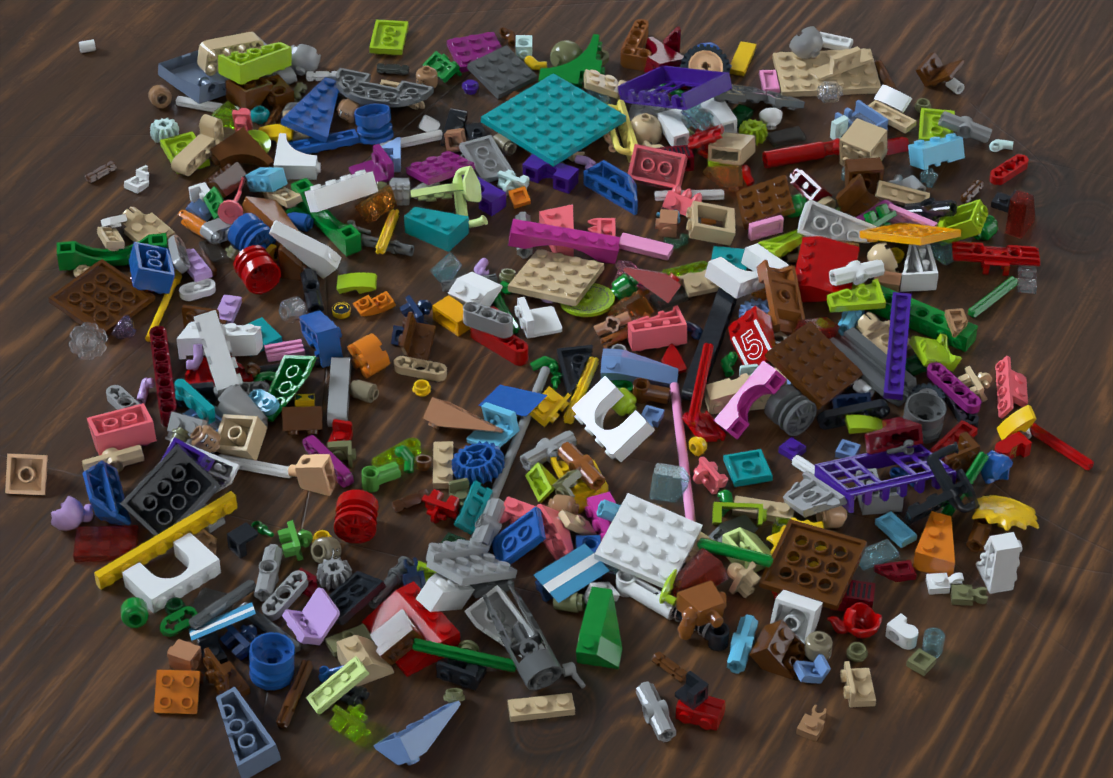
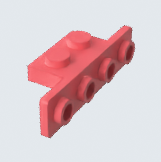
M1009 356L1000 360L995 367L998 417L1001 419L1013 409V403L1021 407H1025L1028 404L1027 379L1023 374L1011 369V359Z

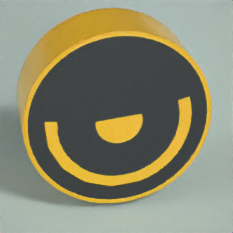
M338 302L332 306V314L337 319H345L350 316L351 307L348 303Z

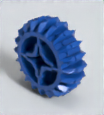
M479 441L477 444L465 445L464 449H459V453L454 454L452 471L457 480L468 478L469 486L475 480L484 484L487 481L492 482V478H498V474H501L502 469L505 468V458L499 446H495L494 443L489 444L488 441L485 443Z

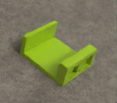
M713 503L712 525L721 524L722 509L757 510V527H761L767 519V509H763V504Z

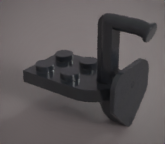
M957 442L945 446L927 457V464L943 493L939 495L934 493L928 496L924 503L919 504V502H916L909 506V510L906 511L904 517L907 526L930 515L931 511L936 512L949 504L963 513L971 512L980 507L973 486L962 469L957 471L956 479L958 483L954 485L940 459L952 453H959ZM963 494H965L967 499L970 501L965 505L960 499V497Z

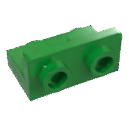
M437 51L422 64L423 66L434 68L437 71L438 79L444 83L454 74L459 77L462 75L459 70L460 66L455 61L451 62L444 53L441 55Z
M213 187L207 192L203 200L213 218L217 219L219 218L218 208L224 202V199L219 190Z

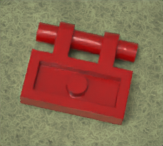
M720 124L690 135L688 139L689 149L702 148V145L713 144L717 140L722 139V134L724 133L723 125Z

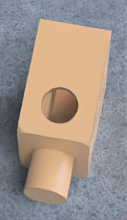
M330 454L302 455L296 465L291 464L288 468L289 476L297 477L300 487L304 490L330 496L338 483Z

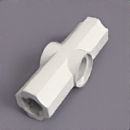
M858 260L852 261L846 267L830 270V283L835 286L851 282L855 285L862 284L868 278L884 275V263L882 260H873L865 263H860Z

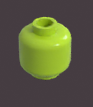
M620 388L619 390L624 396L611 408L619 416L631 415L637 408L635 406L637 398L626 388Z

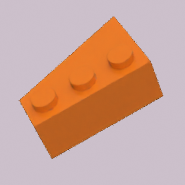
M931 511L915 551L913 567L915 570L929 574L947 573V576L950 577L954 573L955 566L951 516Z

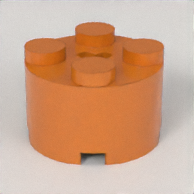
M372 333L347 346L348 351L353 357L351 359L353 367L355 369L360 368L365 379L390 365L386 350L382 351L380 348L382 345L381 341Z

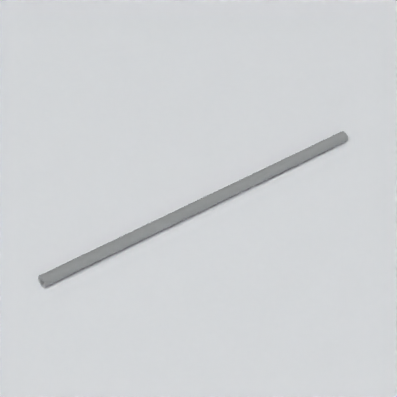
M543 366L541 368L532 392L542 393L550 373L548 367ZM529 414L526 417L521 416L518 424L520 431L512 438L504 459L505 468L502 469V473L498 474V478L495 479L492 487L493 492L489 500L491 498L498 499L531 420ZM475 528L472 538H474L477 528Z

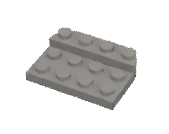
M470 538V541L457 539L454 542L429 543L426 555L427 567L461 586L516 578L517 570L510 567L508 562L495 559L494 555L489 554V546L482 544V540L478 538Z

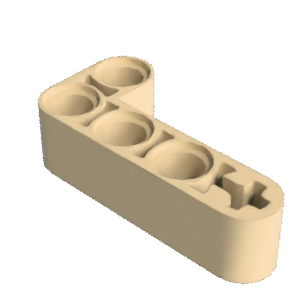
M254 32L205 40L199 45L197 64L206 75L212 76L218 71V55L224 54L226 57L231 56V52L235 51L245 53L249 48L261 49L264 43Z
M207 114L201 117L199 123L200 134L174 157L171 163L173 171L190 176L211 156L210 149L224 140L223 122L221 119Z

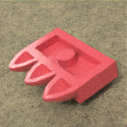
M678 184L671 191H668L662 207L669 210H679L681 215L686 216L687 208L691 207L693 201L702 202V194L699 192L691 199L692 192L688 188L681 195V186Z
M594 218L588 221L593 226L588 228L589 232L616 236L615 218Z
M507 497L504 501L505 509L500 523H505L511 519V525L535 506Z

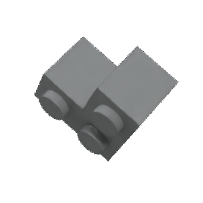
M876 468L868 469L879 479ZM861 470L856 471V476L865 475ZM871 478L860 480L864 485L875 483ZM897 487L890 488L889 499L885 502L880 499L879 491L872 492V502L868 506L862 502V495H857L862 515L882 514L890 511L902 512L904 497L902 498L897 494Z

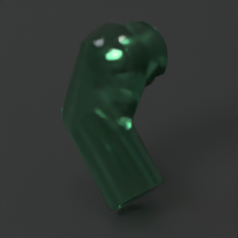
M681 233L680 239L664 237L663 243L674 245V248H680L688 245L689 235Z

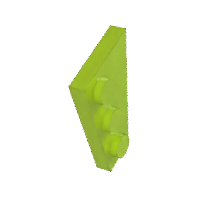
M878 279L872 280V283L868 285L862 283L857 285L855 289H844L827 295L830 313L881 309L886 306Z

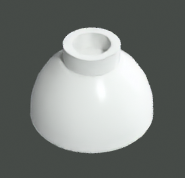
M766 108L759 113V119L766 124L768 130H774L782 119V111L777 108Z

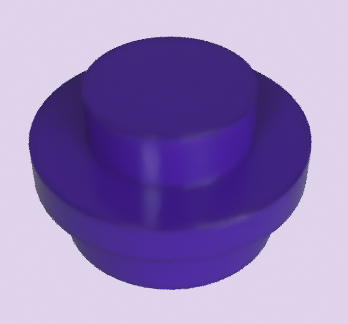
M467 80L462 84V89L466 94L472 95L479 89V84L474 80Z

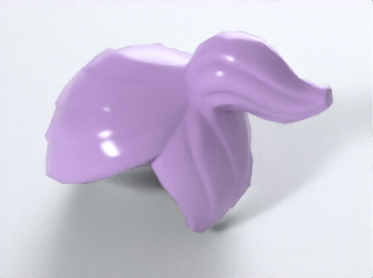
M68 496L65 502L61 503V509L51 512V525L62 531L73 530L81 522H90L93 519L92 505L86 504L83 508L80 501L71 496Z

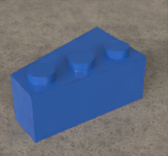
M316 311L299 316L302 334L309 346L315 347L316 351H314L316 357L320 356L322 368L331 366L332 357H343L340 338L342 337L341 330L327 315L325 316L321 311Z

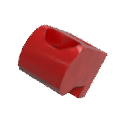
M1018 431L997 442L995 451L1009 456L1010 459L1019 455L1025 458L1030 455L1032 442Z

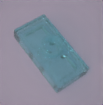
M886 539L866 547L859 566L863 571L874 567V565L897 558L899 552Z

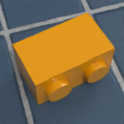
M448 295L432 305L433 320L459 337L470 330V327L463 323V305L458 300Z

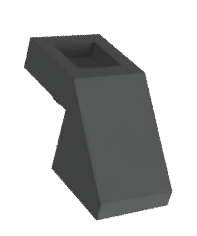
M742 515L722 522L708 537L722 543L723 534L741 527L755 533L758 528L747 515Z

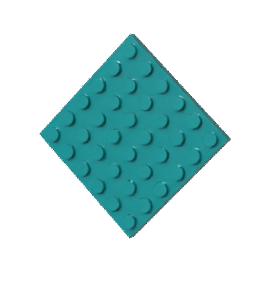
M554 73L481 116V123L553 167L626 122V115Z

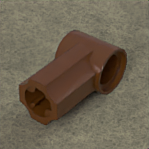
M637 378L633 382L632 394L637 398L636 403L642 404L647 401L668 404L671 388L652 385L645 378Z
M978 518L974 521L966 546L972 552L978 553L983 551L991 535L992 524H989L985 518Z

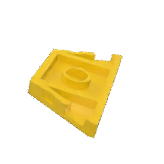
M550 457V463L559 479L570 471L565 461H557V457ZM593 460L595 468L600 472L597 464ZM581 478L577 480V485L572 487L571 491L575 495L576 503L579 504L578 514L585 510L587 497L608 492L606 481L601 489L595 491L590 489Z

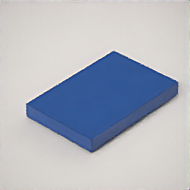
M535 506L493 538L492 547L495 559L508 562L511 565L546 539L541 509Z

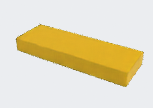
M740 42L730 64L732 65L730 74L745 75L756 51L757 44Z

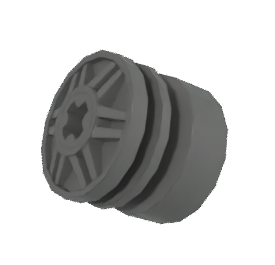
M787 384L781 386L775 394H771L765 405L764 413L768 419L774 424L779 425L788 435L797 436L811 425L815 418L817 407L814 402L803 396L794 386Z
M917 392L908 397L903 418L922 424L923 444L935 442L940 437L947 410L946 404L942 398L930 392Z

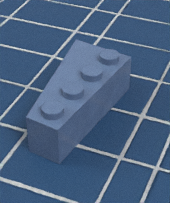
M236 687L216 697L241 778H250L281 760L276 743Z

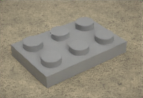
M491 135L466 141L459 145V149L464 157L474 162L475 174L487 182L498 180L497 173L499 171L506 172L508 169L512 170Z

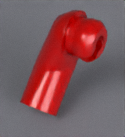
M742 165L739 169V174L744 179L746 185L751 186L755 183L751 175V169L748 165Z

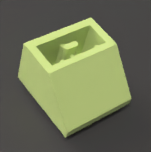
M739 527L723 534L722 543L772 555L770 553L771 550L755 533ZM727 557L731 563H740L745 569L750 564V562ZM756 564L754 572L766 568V566Z

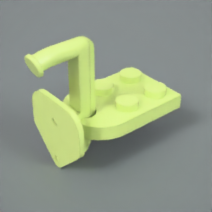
M472 166L459 168L454 175L452 184L410 190L411 197L418 198V201L426 200V202L437 201L436 198L450 199L454 195L456 214L468 216L466 199L470 202H480L482 197L480 182ZM481 215L480 218L469 220V228L488 224V220L484 215Z

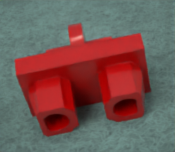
M433 489L429 496L424 495L422 501L425 502L426 514L431 516V522L437 524L440 520L445 521L447 517L456 520L461 503L458 497L450 495L447 502L442 501L444 494L436 489Z

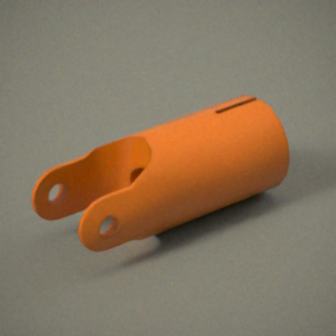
M186 210L179 211V216L183 218L181 224L205 239L200 234V228L206 221Z

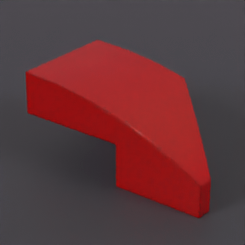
M673 343L669 344L661 362L678 368V374L686 372L687 368Z

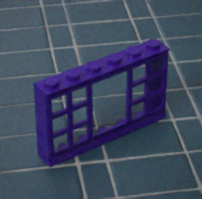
M663 65L617 86L620 100H624L625 103L679 110H689L691 107H695L732 89L731 78L728 72ZM683 86L695 87L682 93L681 97L677 94L671 97L672 101H669L668 93Z
M921 444L906 447L914 448V452L911 455H907L904 452L887 455V452L884 451L874 454L864 453L815 464L814 476L845 496L847 504L842 505V507L849 513L854 512V496L862 495V502L868 506L872 502V492L879 491L880 499L885 502L889 499L890 488L897 487V494L902 498L907 495V484L915 483L914 489L918 493H923L925 480L932 479V486L935 489L941 488L927 464V457L932 453ZM911 461H915V462H916V463L910 464V465L904 464V463H906V462H911ZM941 461L952 483L955 485L956 471L950 469L947 464ZM898 464L910 475L881 481L868 469H879ZM922 467L926 471L916 473L912 469ZM859 470L865 473V475H860L856 477L852 475L856 474V471ZM844 476H847V477H848L847 479H842V480H837V479H836V478L844 477ZM871 478L875 483L864 485L860 480ZM854 482L858 486L847 488L843 484Z

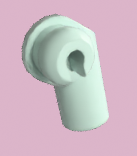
M996 139L990 143L989 148L992 152H998L1002 149L1012 150L1014 141Z

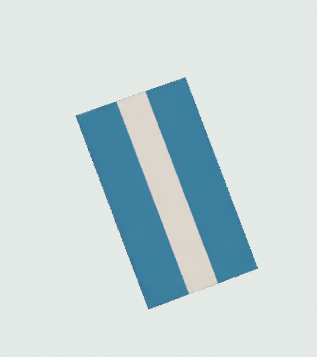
M584 543L534 574V576L559 603L610 570L603 562L594 559L593 551Z
M252 602L215 617L198 629L189 628L191 641L256 614Z

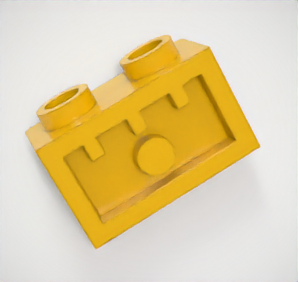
M549 386L543 393L547 396L529 415L544 427L549 422L553 424L560 415L557 412L559 410L563 412L569 405V402H567L571 396L569 393L563 398Z

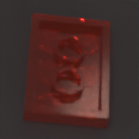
M138 525L77 527L73 553L74 562L114 561L137 547Z

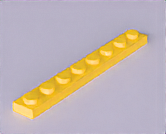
M232 491L228 492L94 572L96 585L100 590L111 586L115 581L123 577L122 572L139 562L142 565H146L150 560L174 547V541L188 533L192 535L197 534L210 524L216 523L217 520L225 515L231 514L237 509L236 495Z

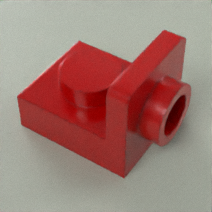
M334 419L332 422L333 431L328 442L351 441L353 437L352 422Z

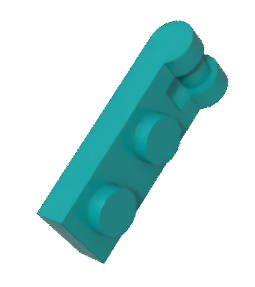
M177 379L175 381L176 399L183 400L188 408H192L198 417L206 420L208 424L215 422V407L184 379Z
M475 480L470 487V491L454 526L471 535L475 531V523L482 515L493 490L481 486V483Z

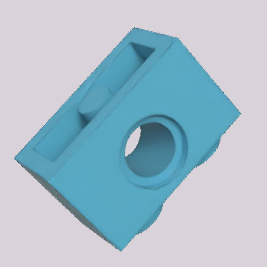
M260 167L245 175L250 192H274L288 184L283 168Z

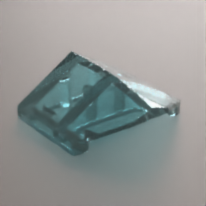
M657 463L652 476L649 498L677 502L679 497L688 488L690 476L684 467Z

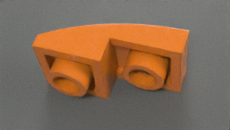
M385 291L372 299L368 294L354 302L353 306L360 316H370L396 307V304L389 293Z

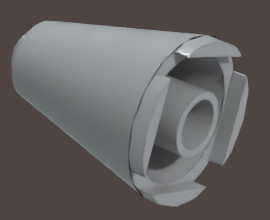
M235 384V387L230 385L218 398L220 402L218 407L214 406L215 414L220 418L223 417V414L258 416L265 426H268L266 415L238 384Z

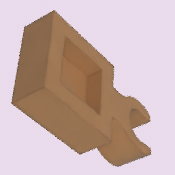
M814 705L811 715L804 714L797 727L796 734L817 741L825 727L826 708H824L822 713H817V705Z

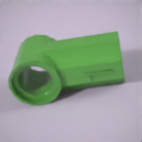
M392 462L378 468L375 466L364 467L362 469V489L367 492H375L379 489V485L400 478L401 471L399 465L396 462Z

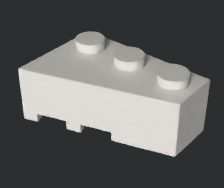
M909 244L902 273L900 292L936 290L938 270L930 244L921 246Z
M1014 532L990 536L984 547L986 552L981 553L980 558L982 560L976 562V567L990 594L1013 590L1014 582L1017 580V567L1020 564L1019 555L1022 552L1021 541L1017 540Z
M436 572L428 579L416 600L430 612L460 610L475 589L470 585L461 586Z

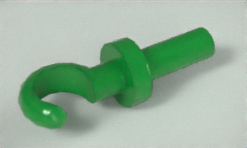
M552 372V375L557 376L551 378V384L553 385V390H557L562 374L560 372Z
M254 521L251 523V527L258 525L257 529L261 535L274 536V533L268 530V527L262 522Z

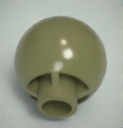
M560 41L551 50V64L553 67L569 63L579 57L583 50L573 41Z

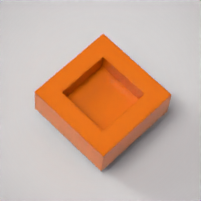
M525 186L508 191L514 209L531 204Z

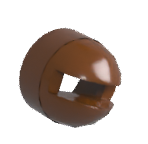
M428 455L417 456V469L427 471L431 467V457Z

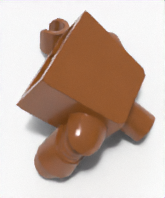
M712 581L677 592L676 609L682 613L683 617L678 626L681 639H690L695 625L702 626L711 623L714 628L722 625L724 609L727 606L726 593L723 591L718 592Z

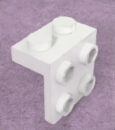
M525 297L517 298L515 314L519 318L521 329L524 330L527 338L562 332V326L554 307L548 306L530 310Z

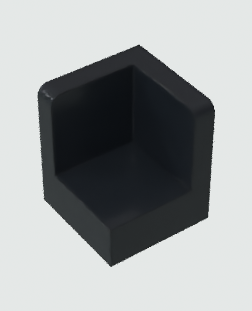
M245 522L227 533L228 548L240 559L247 555L246 543L256 538L258 532Z
M692 671L686 673V684L675 692V697L694 710L708 699L709 684Z

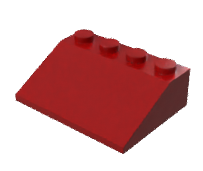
M822 236L803 237L795 268L801 301H827L828 294L844 289L852 290L853 282L837 286L832 285L829 272L833 269L846 267L850 262L858 260L860 247Z
M414 581L395 590L362 621V624L372 634L403 609L424 640L458 647L460 643V632L441 611L430 612L416 600L421 589ZM411 649L396 661L395 664L408 677L445 657Z

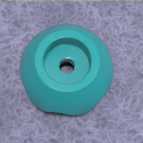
M256 106L250 111L252 122L257 124L268 122L270 112L264 106Z

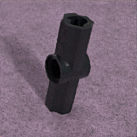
M928 198L918 203H906L904 209L934 221L939 217L955 216L957 213V203L953 200L935 201L934 198Z
M306 268L300 273L308 313L324 311L316 271Z

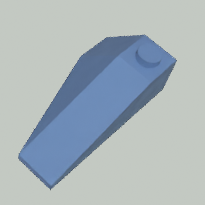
M456 701L446 704L424 716V719L407 725V729L398 733L395 732L374 745L375 749L397 765L407 763L409 766L420 760L419 756L427 752L461 705L460 702Z

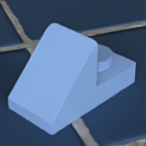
M397 137L383 145L382 148L393 161L394 172H401V137Z

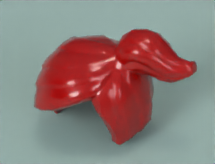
M858 602L846 609L843 621L837 616H830L827 620L831 622L835 632L839 634L849 632L855 637L862 639L871 637L878 631L882 622V615L875 613L867 604Z

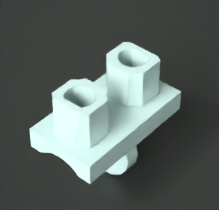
M509 169L506 172L499 171L497 173L499 178L497 187L502 188L506 192V196L509 195L508 191L523 186L527 190L529 186L528 176L516 177L514 171Z

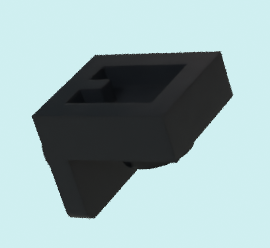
M1014 190L1011 196L997 192L991 201L990 207L1011 213L1013 208H1017L1019 204V191Z
M216 632L197 639V645L201 647L202 660L205 658L204 649L209 647L220 664L228 661L226 654L219 644Z

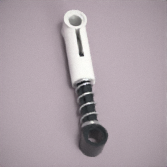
M622 570L616 573V590L620 596L631 597L669 620L675 618L676 622H680L683 619L682 613L676 609V605L672 606L667 602L660 604V590ZM711 623L702 626L695 625L694 631H698V634L708 641V646L711 650L723 651L728 647L729 627L726 623H722L717 628H714Z

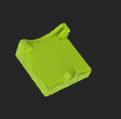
M940 334L936 340L919 336H912L909 340V344L925 367L930 363L937 362L941 363L949 371H954L962 359L960 356L950 353L948 337L945 334Z

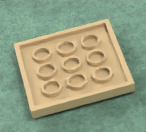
M537 249L509 283L508 292L577 306L604 271V263Z

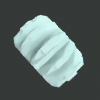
M168 117L166 119L161 118V120H155L154 123H151L150 136L155 143L160 142L161 139L179 135V126L174 119L169 120Z

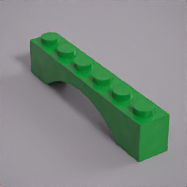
M307 178L291 184V190L302 197V202L298 203L297 206L303 208L307 214L311 215L313 223L346 257L362 250L361 233L352 224H343L328 209L310 213L305 191L311 190L310 187L313 184Z
M166 233L149 234L138 241L139 243L168 248ZM76 241L57 242L59 271L74 270L80 265L91 267L101 259L112 266L129 265L133 244L124 247V249H119V251H110L108 249L92 248Z

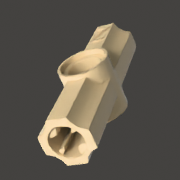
M140 445L122 450L112 447L103 451L100 456L82 460V466L85 471L98 462L104 461L117 468L119 473L123 470L124 466L144 461V455Z

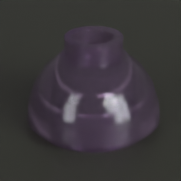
M128 314L124 315L112 332L113 337L132 339L137 332L134 322Z

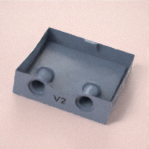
M198 50L158 63V75L198 104L226 95V81L230 79L220 75L218 71L212 76L206 75L197 64Z

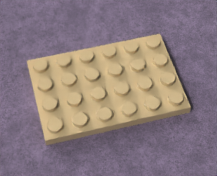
M849 49L820 51L817 57L810 59L799 58L793 52L773 53L772 59L777 72L780 93L787 97L822 96L821 94L825 96L831 95L832 90H834L832 95L878 93L881 84L874 59H872V62L818 81L810 74L811 69L830 63V56ZM861 49V51L864 50L873 58L871 49ZM825 85H828V86H829V88H828V89H829V93H828V94H826V90H825L826 87H825Z

